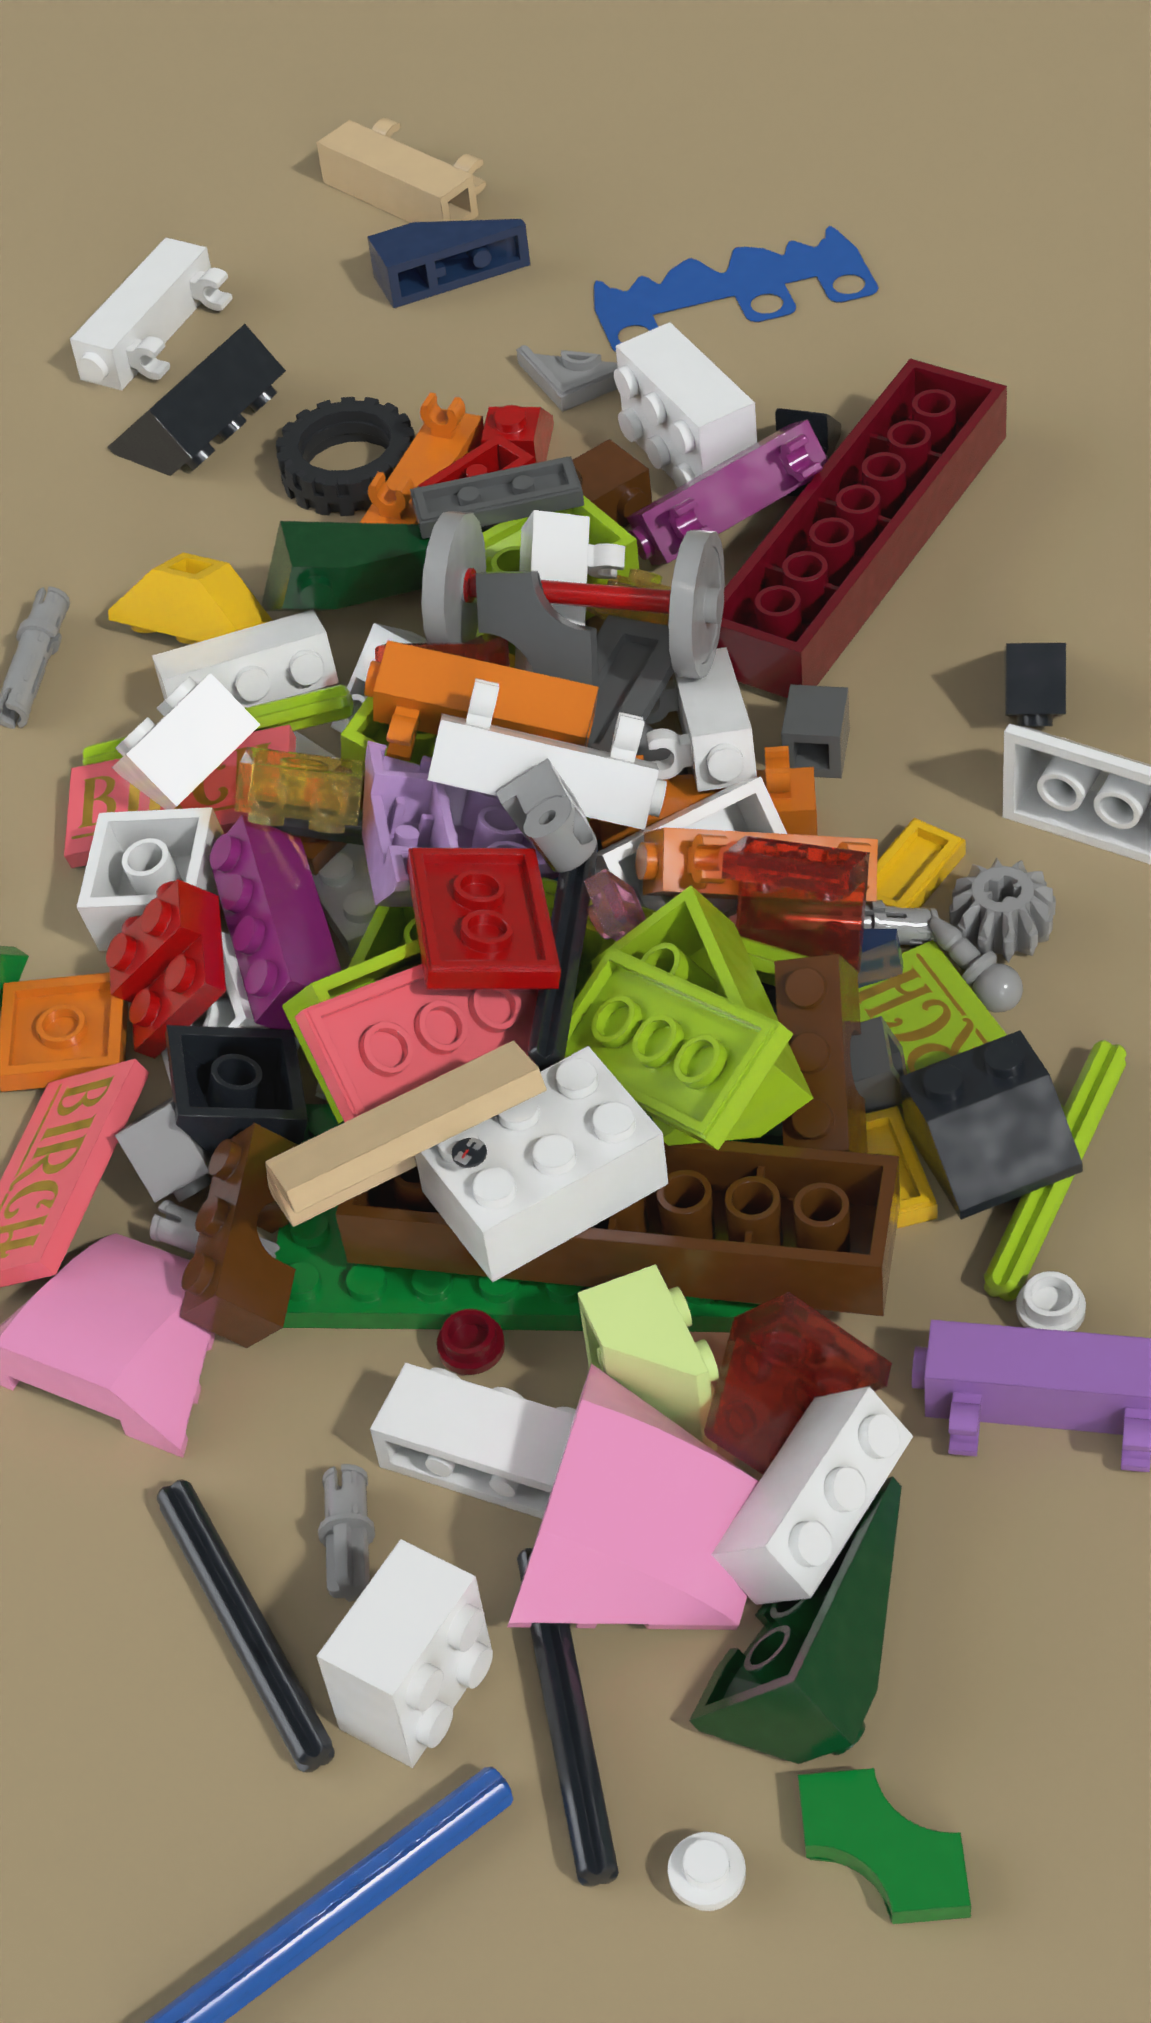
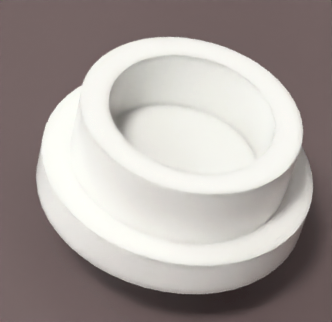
M1047 1271L1036 1274L1029 1279L1018 1293L1016 1313L1020 1323L1025 1328L1074 1332L1080 1327L1085 1318V1297L1076 1283L1063 1273Z
M700 1832L683 1839L670 1855L668 1861L670 1886L675 1895L690 1907L702 1911L721 1909L732 1902L744 1886L746 1879L744 1856L736 1843L722 1834Z

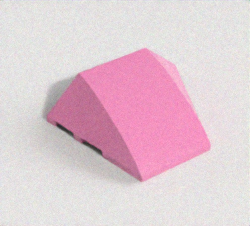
M117 1233L95 1242L74 1257L24 1305L0 1325V1386L13 1391L19 1381L30 1384L121 1421L126 1436L183 1458L188 1442L186 1428L193 1403H198L201 1392L199 1379L206 1352L212 1349L215 1333L179 1317L185 1295L181 1281L190 1260Z
M591 1363L507 1627L530 1628L532 1623L576 1624V1628H596L597 1624H644L646 1629L737 1630L747 1595L711 1554L759 1481L725 1459Z

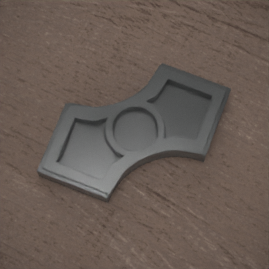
M499 571L475 574L479 633L494 634L511 642L524 654L535 673L599 687L596 628L575 624L561 616L547 600L538 571Z

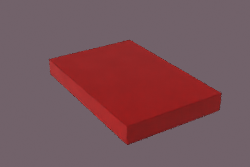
M408 849L407 870L426 989H559L561 969L535 849Z

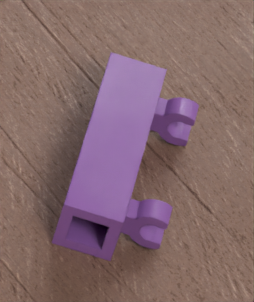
M931 1320L928 1347L915 1346L912 1388L925 1389V1417L949 1419L948 1434H950L948 1454L977 1457L980 1422L1123 1435L1121 1470L1150 1472L1151 1338Z

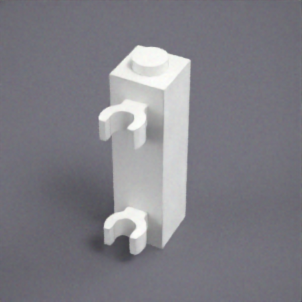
M165 238L70 338L80 380L122 391L138 372L152 380L162 378L171 368L170 363L161 361L156 356L166 347L165 343L201 303L209 309L221 311L233 299L232 294L218 290L228 279V274L219 268H211L207 247Z
M533 510L521 528L519 571H538L541 580L587 583V574L601 579H616L617 570L624 569L625 546L618 544H589L590 517ZM551 604L567 620L585 626L586 607ZM516 647L515 668L533 672L524 654Z
M727 647L718 648L706 677L702 679L678 677L673 672V680L668 681L646 720L647 724L656 723L664 719L669 712L677 711L683 735H677L669 729H654L646 734L649 750L667 748L671 751L668 758L652 761L659 768L657 779L666 780L673 778L683 768L692 767L698 792L727 788L735 783L757 778L750 720Z
M475 678L466 719L442 713L427 779L429 781L497 796V791L548 758L576 797L586 817L645 830L648 815L656 817L660 815L667 781L657 779L659 768L656 763L636 758L645 722L641 716L619 712L611 750L607 752L491 725L499 692V683Z

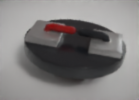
M474 1137L458 1141L452 1149L453 1161L458 1166L464 1168L480 1165L487 1156V1148L484 1142Z

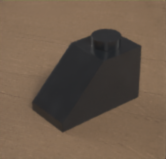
M1006 643L1004 648L1005 716H1017L1018 726H1053V715L1066 714V643Z

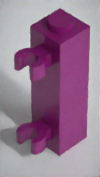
M804 420L785 426L626 517L632 527L629 533L637 539L638 555L643 560L648 559L652 566L667 564L677 558L680 544L687 531H717L720 534L810 482L818 472L822 471L823 465L828 459L809 421Z

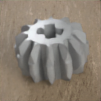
M996 857L991 868L986 869L972 864L968 877L956 879V886L952 891V905L949 906L950 924L962 932L963 938H967L976 948L978 947L981 956L989 951H993L994 953L1002 954L1009 963L1014 952L1019 951L1033 956L1038 943L1049 940V934L1053 930L1056 899L1053 896V889L1047 887L1043 871L1027 872L1022 860L1012 867L1002 866Z

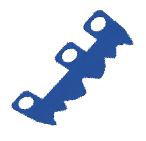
M829 225L825 230L826 238L822 239L818 246L813 247L794 240L789 241L786 246L785 255L764 248L735 247L732 251L728 269L724 273H719L700 261L689 258L669 270L661 284H657L648 277L639 276L628 291H622L616 288H609L604 282L596 280L594 284V307L610 345L616 352L615 346L622 343L618 339V334L622 329L628 326L639 325L646 327L649 331L658 327L653 317L655 314L735 296L745 317L753 322H761L790 315L796 310V304L785 285L787 283L817 276L826 295L834 302H845L873 295L878 291V285L857 247L837 229ZM844 275H856L864 279L865 287L857 293L843 294L833 288V282ZM773 294L783 300V306L773 313H759L752 309L751 302L757 296Z

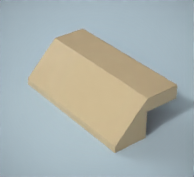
M513 1040L265 1161L268 1187L291 1225L293 1227L416 1167L415 1155L547 1091L539 1067Z

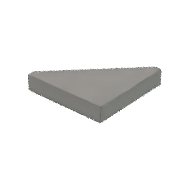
M526 345L516 349L518 364L562 412L617 389L614 380V371L618 369L617 363L601 361V355L561 350V356L534 354Z

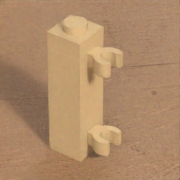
M387 117L379 119L374 124L372 130L348 120L316 142L323 182L405 221L410 223L473 220L479 216L476 195L484 190L486 181L473 176L475 170L483 165V160L476 156L464 154L452 166L390 138L401 126L400 123Z

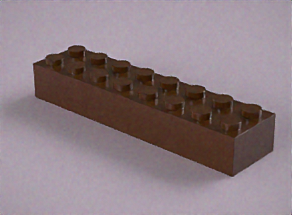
M724 1141L718 1151L704 1143L668 1146L664 1142L668 1185L501 1277L505 1279L594 1287L656 1264L667 1288L671 1289L678 1286L685 1297L884 1316L900 1209L899 1156L737 1141ZM417 1166L339 1204L337 1207L336 1218L348 1263L488 1277L423 1193Z

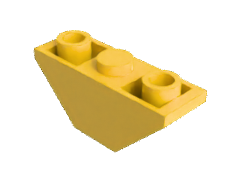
M184 552L151 569L108 610V619L110 621L131 625V629L139 633L160 632L176 636L177 641L184 644L198 643L273 621L230 563Z

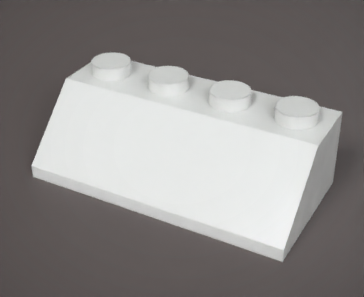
M1009 724L1004 731L1003 818L1151 864V765L1036 729Z

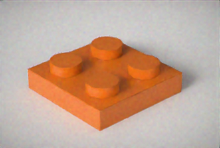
M110 972L4 983L0 1019L1 1092L46 1088L49 1082L125 1061L129 1002L111 995Z

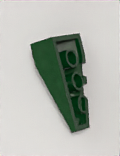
M280 521L262 607L265 611L305 612L313 609L314 612H320L422 589L423 569L430 538L422 539L418 524ZM493 526L481 527L482 533L492 528Z
M893 1476L885 1480L811 1598L767 1603L761 1606L755 1616L764 1625L744 1653L739 1648H730L716 1667L689 1720L698 1731L796 1764H801L830 1753L832 1755L843 1754L859 1741L866 1727L864 1719L878 1690L902 1486Z

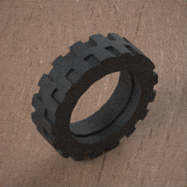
M342 397L341 402L332 404L330 400L318 403L317 408L312 411L308 409L301 411L296 415L297 420L294 423L288 422L283 427V437H278L276 441V454L285 492L290 499L296 498L297 505L305 510H308L310 507L315 508L316 513L330 516L331 512H340V516L355 515L354 511L363 509L367 512L372 504L368 496L370 483L378 472H383L386 477L385 481H387L415 438L414 429L411 427L409 417L405 413L399 414L398 407L388 402L382 405L379 404V399L365 397L364 401H356L355 397ZM346 442H368L386 449L374 461L365 466L350 470H326L310 464L317 454L331 446Z

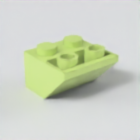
M655 1264L578 1292L589 1368L592 1363L716 1451L717 1442L714 1422L723 1419V1412L711 1382L719 1379V1372L713 1353L706 1340L702 1339L694 1342L687 1328L692 1326V1318L680 1288L676 1286L668 1289Z

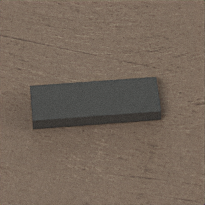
M571 456L410 489L412 505L422 539L431 537L433 527L443 512L474 513L481 527L529 517L533 510L555 512L584 506L583 490Z

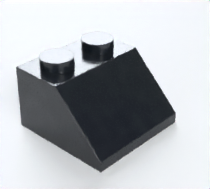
M167 1025L165 1037L176 1125L211 1155H213L215 1149L223 1140L233 1138L254 1123L297 1145L303 1143L308 1115L293 1030Z
M1021 1030L899 1077L905 1129L961 1220L1083 1172V1163L1051 1076Z

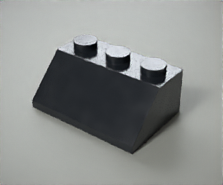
M244 324L113 441L108 448L116 456L168 476L174 474L184 464H187L193 471L215 451L209 443L215 436L219 435L225 441L247 422L240 414L242 411L250 406L254 412H257L278 393L272 384L286 370L248 326Z

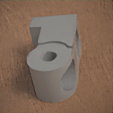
M548 758L496 792L506 812L554 872L571 871L584 863L594 852L597 845L596 836L576 797Z

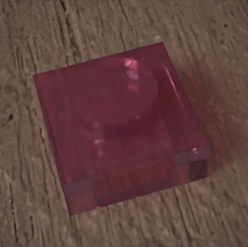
M607 869L601 870L584 881L593 903L587 908L588 915L597 932L605 940L612 938L618 941L646 920L634 888Z

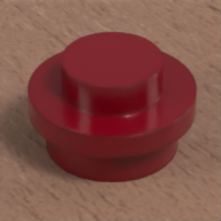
M464 1309L449 1316L444 1322L436 1342L438 1355L443 1365L452 1372L461 1375H476L488 1371L499 1362L505 1350V1339L500 1325L488 1314L477 1309Z

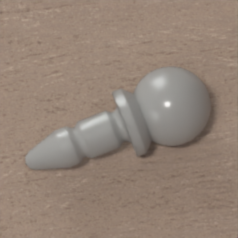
M937 917L930 920V928L938 945L944 951L949 952V956L961 969L966 970L962 975L963 979L969 986H973V992L988 1011L1005 1012L1011 1010L1019 1003L1023 993V984L1019 974L1012 967L997 963V955L993 951L980 956V951L967 938L962 937V932L957 927Z

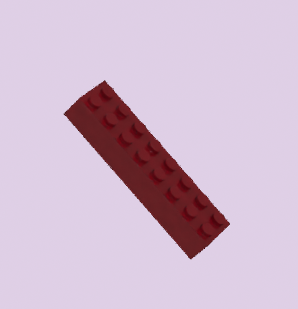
M911 358L907 361L823 465L822 471L815 475L724 588V609L717 649L727 647L738 682L788 698L790 684L817 686L1006 438V385Z

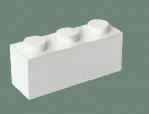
M313 609L152 656L164 700L189 676L199 684L210 673L244 708L339 683L327 633Z
M405 1362L370 1431L381 1468L542 1519L568 1440L576 1409L565 1406L549 1407L524 1399L517 1392L505 1387L491 1389L464 1381L456 1374L443 1368H431L429 1370Z
M870 1386L815 1397L711 1555L730 1574L755 1605L811 1598L908 1446L913 1435Z

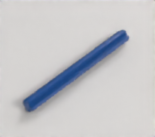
M484 1767L144 2023L225 2022L508 1808L513 1802V1796L505 1778L495 1768Z

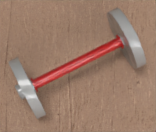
M448 511L441 514L431 533L423 569L421 605L423 629L428 647L434 651L457 656L466 655L475 640L478 630L475 574L486 572L484 537L480 522L474 513ZM687 531L677 555L671 590L541 580L544 594L550 604L669 614V652L674 672L678 677L702 679L708 675L719 641L724 609V555L722 542L717 531Z

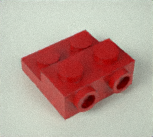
M179 879L162 884L156 891V898L147 904L143 914L131 917L123 923L122 933L117 934L112 939L107 950L106 964L110 972L111 995L131 1002L129 1018L131 1023H133L135 1052L155 1059L167 1048L165 1037L167 1025L190 1026L226 992L219 896Z

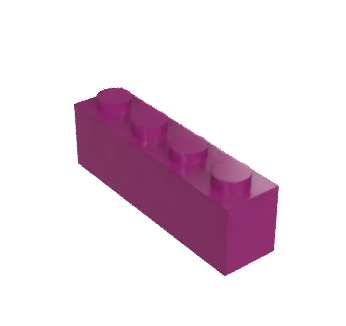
M241 815L231 829L216 840L208 858L254 1022L270 1029L293 1030L282 1005L310 983L342 971L301 838Z

